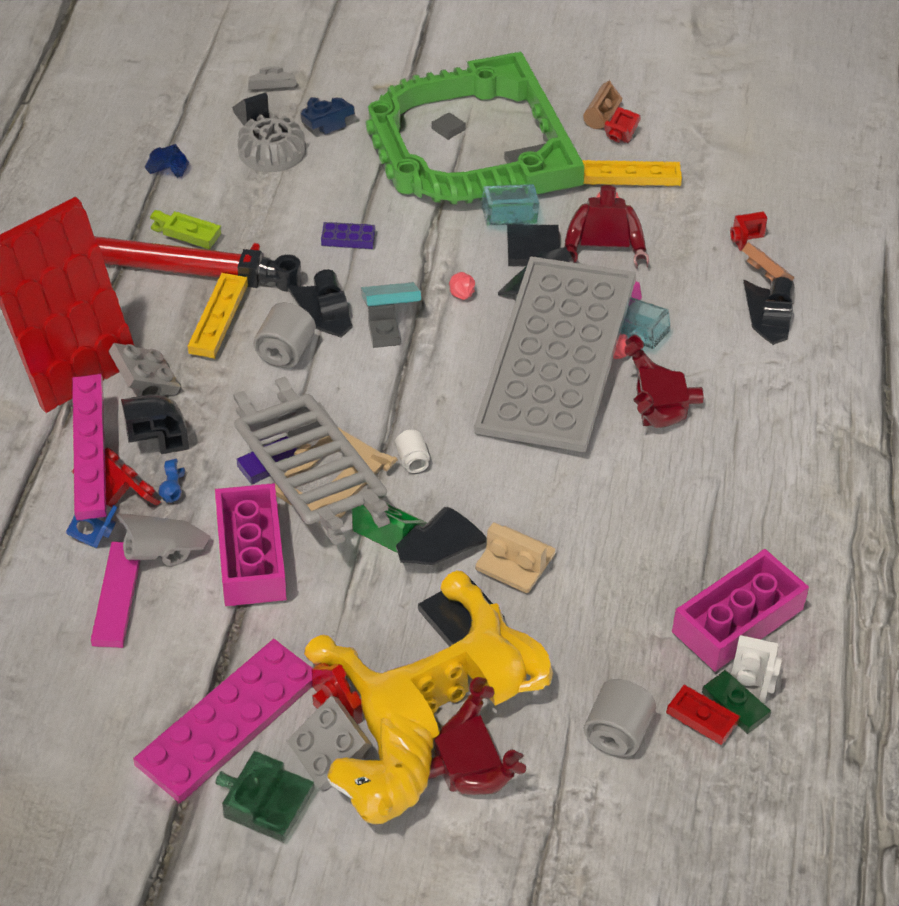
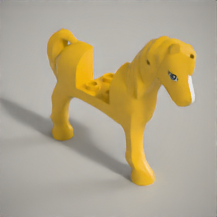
M456 570L448 574L442 581L440 589L449 600L462 603L469 611L472 618L471 629L462 640L444 650L413 663L380 673L369 669L359 658L357 651L353 647L337 646L329 635H319L311 639L305 647L304 655L315 666L319 663H326L329 666L333 664H341L347 673L346 677L361 695L362 711L368 729L378 743L380 760L336 758L329 768L327 777L332 787L351 798L353 807L367 823L383 824L400 816L408 807H413L419 801L420 795L428 786L433 738L439 735L434 713L443 704L449 701L456 703L464 698L465 694L469 692L468 675L472 679L476 677L487 679V683L484 686L494 688L495 693L490 700L495 706L514 697L517 693L541 690L546 685L549 686L551 684L553 676L552 664L542 644L526 633L508 627L504 622L499 604H489L483 596L482 590L478 586L471 584L470 577L463 571ZM526 674L531 676V679L526 681Z

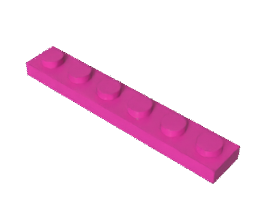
M101 374L73 377L74 514L76 520L107 517L104 394Z

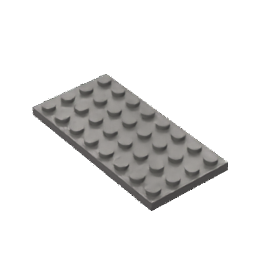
M530 256L474 425L475 434L586 453L635 284L636 272Z

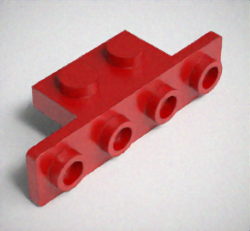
M106 447V505L110 507L116 505L131 486L142 498L158 506L161 501L153 495L156 490L144 480L139 482L136 479L138 473L125 463L122 466L118 462L120 456Z

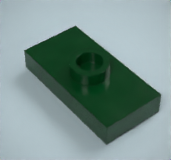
M726 670L710 680L702 688V693L707 698L740 716L737 725L747 734L771 715V710Z

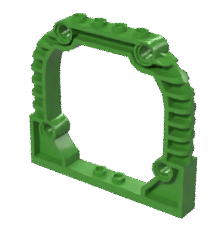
M522 51L467 61V69L465 70L455 67L453 72L449 73L444 69L440 70L438 75L428 72L426 77L422 78L418 74L413 75L412 80L409 81L403 78L399 81L398 85H390L384 96L381 94L379 100L370 103L368 106L369 120H366L367 133L372 135L373 146L375 150L378 149L380 163L385 164L387 179H391L395 189L402 194L414 193L420 198L424 194L431 197L433 202L440 203L441 200H448L450 204L457 205L458 201L464 200L466 204H469L476 198L485 201L487 196L492 195L495 198H500L502 193L507 192L509 195H515L517 190L522 189L526 196L584 185L585 165ZM475 95L477 98L484 100L494 98L495 96L506 97L515 101L527 100L532 108L534 119L539 121L540 130L546 134L548 141L537 152L527 151L520 154L516 162L466 172L447 173L429 169L423 158L418 155L409 154L399 132L401 129L400 115L408 109L422 104Z

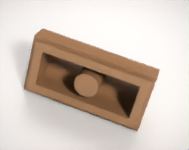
M610 80L601 85L584 112L583 119L585 123L593 129L604 128V123L610 121L623 99Z

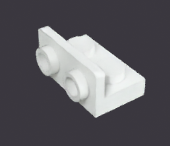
M740 635L731 675L742 685L761 687L759 700L765 703L767 692L774 694L782 657L776 656L778 643Z

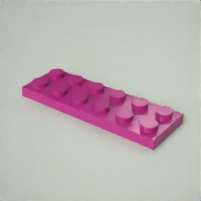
M273 638L133 758L134 765L180 804L312 688V667Z

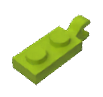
M154 210L150 215V219L155 220L151 225L153 231H163V235L203 248L211 249L221 235L220 225L176 211L170 216L162 211Z

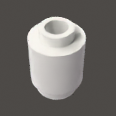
M405 430L395 439V445L402 466L410 473H419L428 467L430 456L422 433L417 430Z

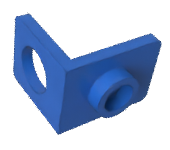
M113 505L105 522L98 518L76 520L74 515L66 530V534L97 549L102 537L109 538L117 523L111 520L117 506ZM81 521L89 522L93 526V532L91 534L79 532L77 523Z

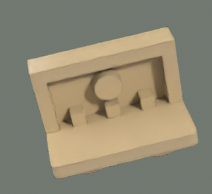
M493 522L487 530L486 550L477 561L475 569L520 591L529 593L554 557L555 548L507 526H501Z

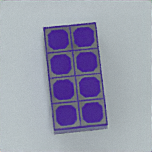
M324 222L321 246L373 249L375 225Z

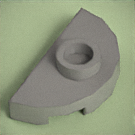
M272 66L259 69V73L254 76L251 75L248 82L249 89L297 87L296 78L293 73L290 72L289 74L284 72L281 67Z

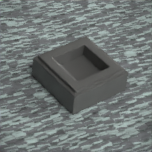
M448 112L432 121L431 129L449 140L466 130V123Z

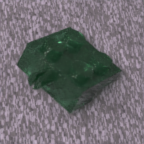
M257 751L252 753L238 778L220 771L215 781L216 785L230 790L222 802L224 818L281 842L286 840L315 790L314 781L285 770L284 762Z

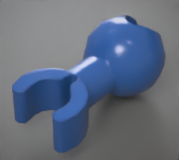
M177 458L167 460L164 464L167 479L161 483L158 492L166 503H173L179 500L182 494L178 479L184 476L185 468L177 469Z

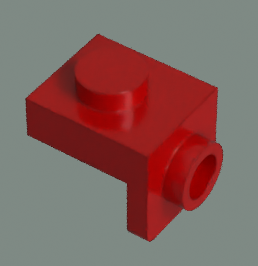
M618 107L611 121L604 123L606 136L615 142L623 141L629 143L641 120L640 114Z
M765 212L735 216L733 227L730 228V237L740 251L747 244V240L764 237L768 219Z

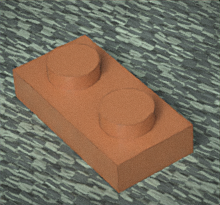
M749 242L742 249L749 256L747 262L758 270L763 267L767 271L765 276L771 281L778 277H786L792 281L795 278L763 251Z

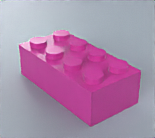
M275 483L215 489L225 606L287 600Z
M763 549L675 610L672 633L716 672L735 658L740 635L761 640L802 611L809 586L771 553Z

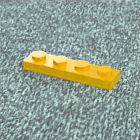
M582 160L585 165L584 184L681 186L680 162Z
M221 273L187 346L188 354L215 359L248 286L247 277Z

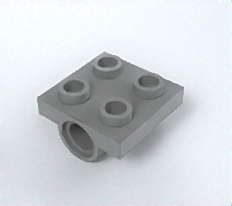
M113 343L109 353L129 388H132L136 397L148 394L161 396L163 394L174 396L177 394L180 385L160 351L138 348L130 344Z
M332 695L286 740L319 789L325 791L331 787L327 778L328 771L336 758L347 757L365 760L362 755L372 746L341 701Z

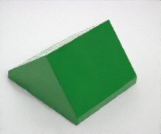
M386 502L388 510L384 512L389 518L390 524L378 528L371 513L364 504L353 508L352 531L396 553V545L414 527L418 525L424 527L427 522Z

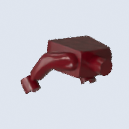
M611 185L601 186L600 197L588 198L587 203L582 204L577 209L568 225L564 247L567 248L572 256L573 263H576L578 259L576 250L579 241L582 246L630 247L631 243L633 253L635 254L634 267L638 269V259H645L646 266L648 267L649 256L645 253L644 233L635 210L632 206L626 205L625 199L616 198V187Z
M635 334L625 340L627 345L624 349L625 354L632 356V360L638 370L637 396L633 401L638 405L637 410L641 414L643 426L663 428L677 424L687 418L689 404L703 403V388L687 387L684 373L672 371L654 363L641 350L644 348V344L638 335Z
M476 677L471 681L469 687L471 694L457 713L441 728L439 735L434 738L435 757H432L428 780L443 775L448 789L452 792L458 791L467 795L494 794L500 791L515 776V773L524 774L526 772V765L518 762L524 757V754L516 750H508L501 762L483 719L479 715L484 704L482 699H490L495 693L493 687L484 686L487 683L485 678Z

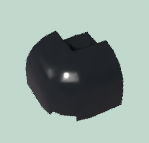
M152 394L121 399L128 443L157 438L161 454L189 450L184 416L175 401L165 396Z

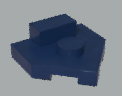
M310 97L307 107L301 111L300 117L301 122L311 129L319 127V131L327 134L346 127L345 117L355 114V109L352 104L343 98L319 101V98Z

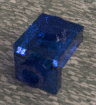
M173 144L164 148L158 147L151 151L144 167L149 174L170 168L176 178H181L189 165V161L179 147Z

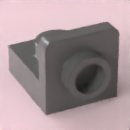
M395 304L369 306L368 326L373 348L400 345Z

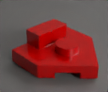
M319 663L312 668V687L317 691V693L312 695L313 705L318 709L332 695L341 701L357 725L363 722L361 698L357 691L350 692L349 683L345 679L347 673L341 664L329 666L326 663Z

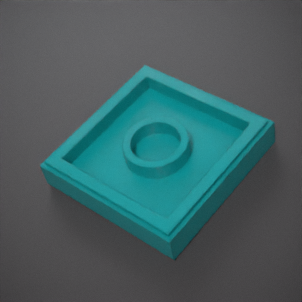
M414 282L361 287L362 298L368 306L419 302L421 300V292Z

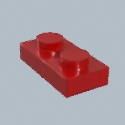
M685 684L668 704L666 711L670 716L720 745H723L732 733L740 718L739 715Z

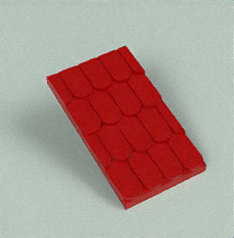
M76 196L0 234V308L39 405L45 413H48L57 408L58 405L60 406L73 399V377L101 374L104 381V379L119 373L120 371L109 350L113 343L134 346L129 327L125 323L116 292L112 288L87 212L83 208L82 202Z

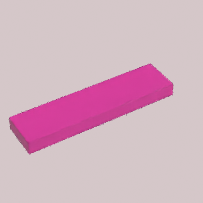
M111 542L91 635L92 646L123 648L141 560L126 559L123 551V542Z

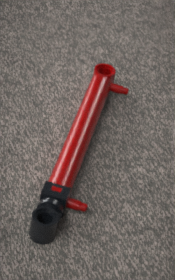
M94 236L96 243L100 247L105 264L219 278L221 273L247 277V287L257 288L259 281L265 284L275 282L277 288L285 292H289L287 284L301 286L302 284L301 261L298 257L285 254L279 256L276 260H271L269 257L262 258V251H260L258 243H254L250 249H243L242 254Z

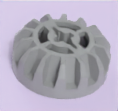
M272 114L271 118L264 119L263 115H259L257 122L250 119L238 132L239 157L245 165L254 170L262 172L284 171L297 165L304 157V132L295 121H290L286 116L277 119V116ZM258 134H259V135H260V140H258V139L255 137V135H258Z

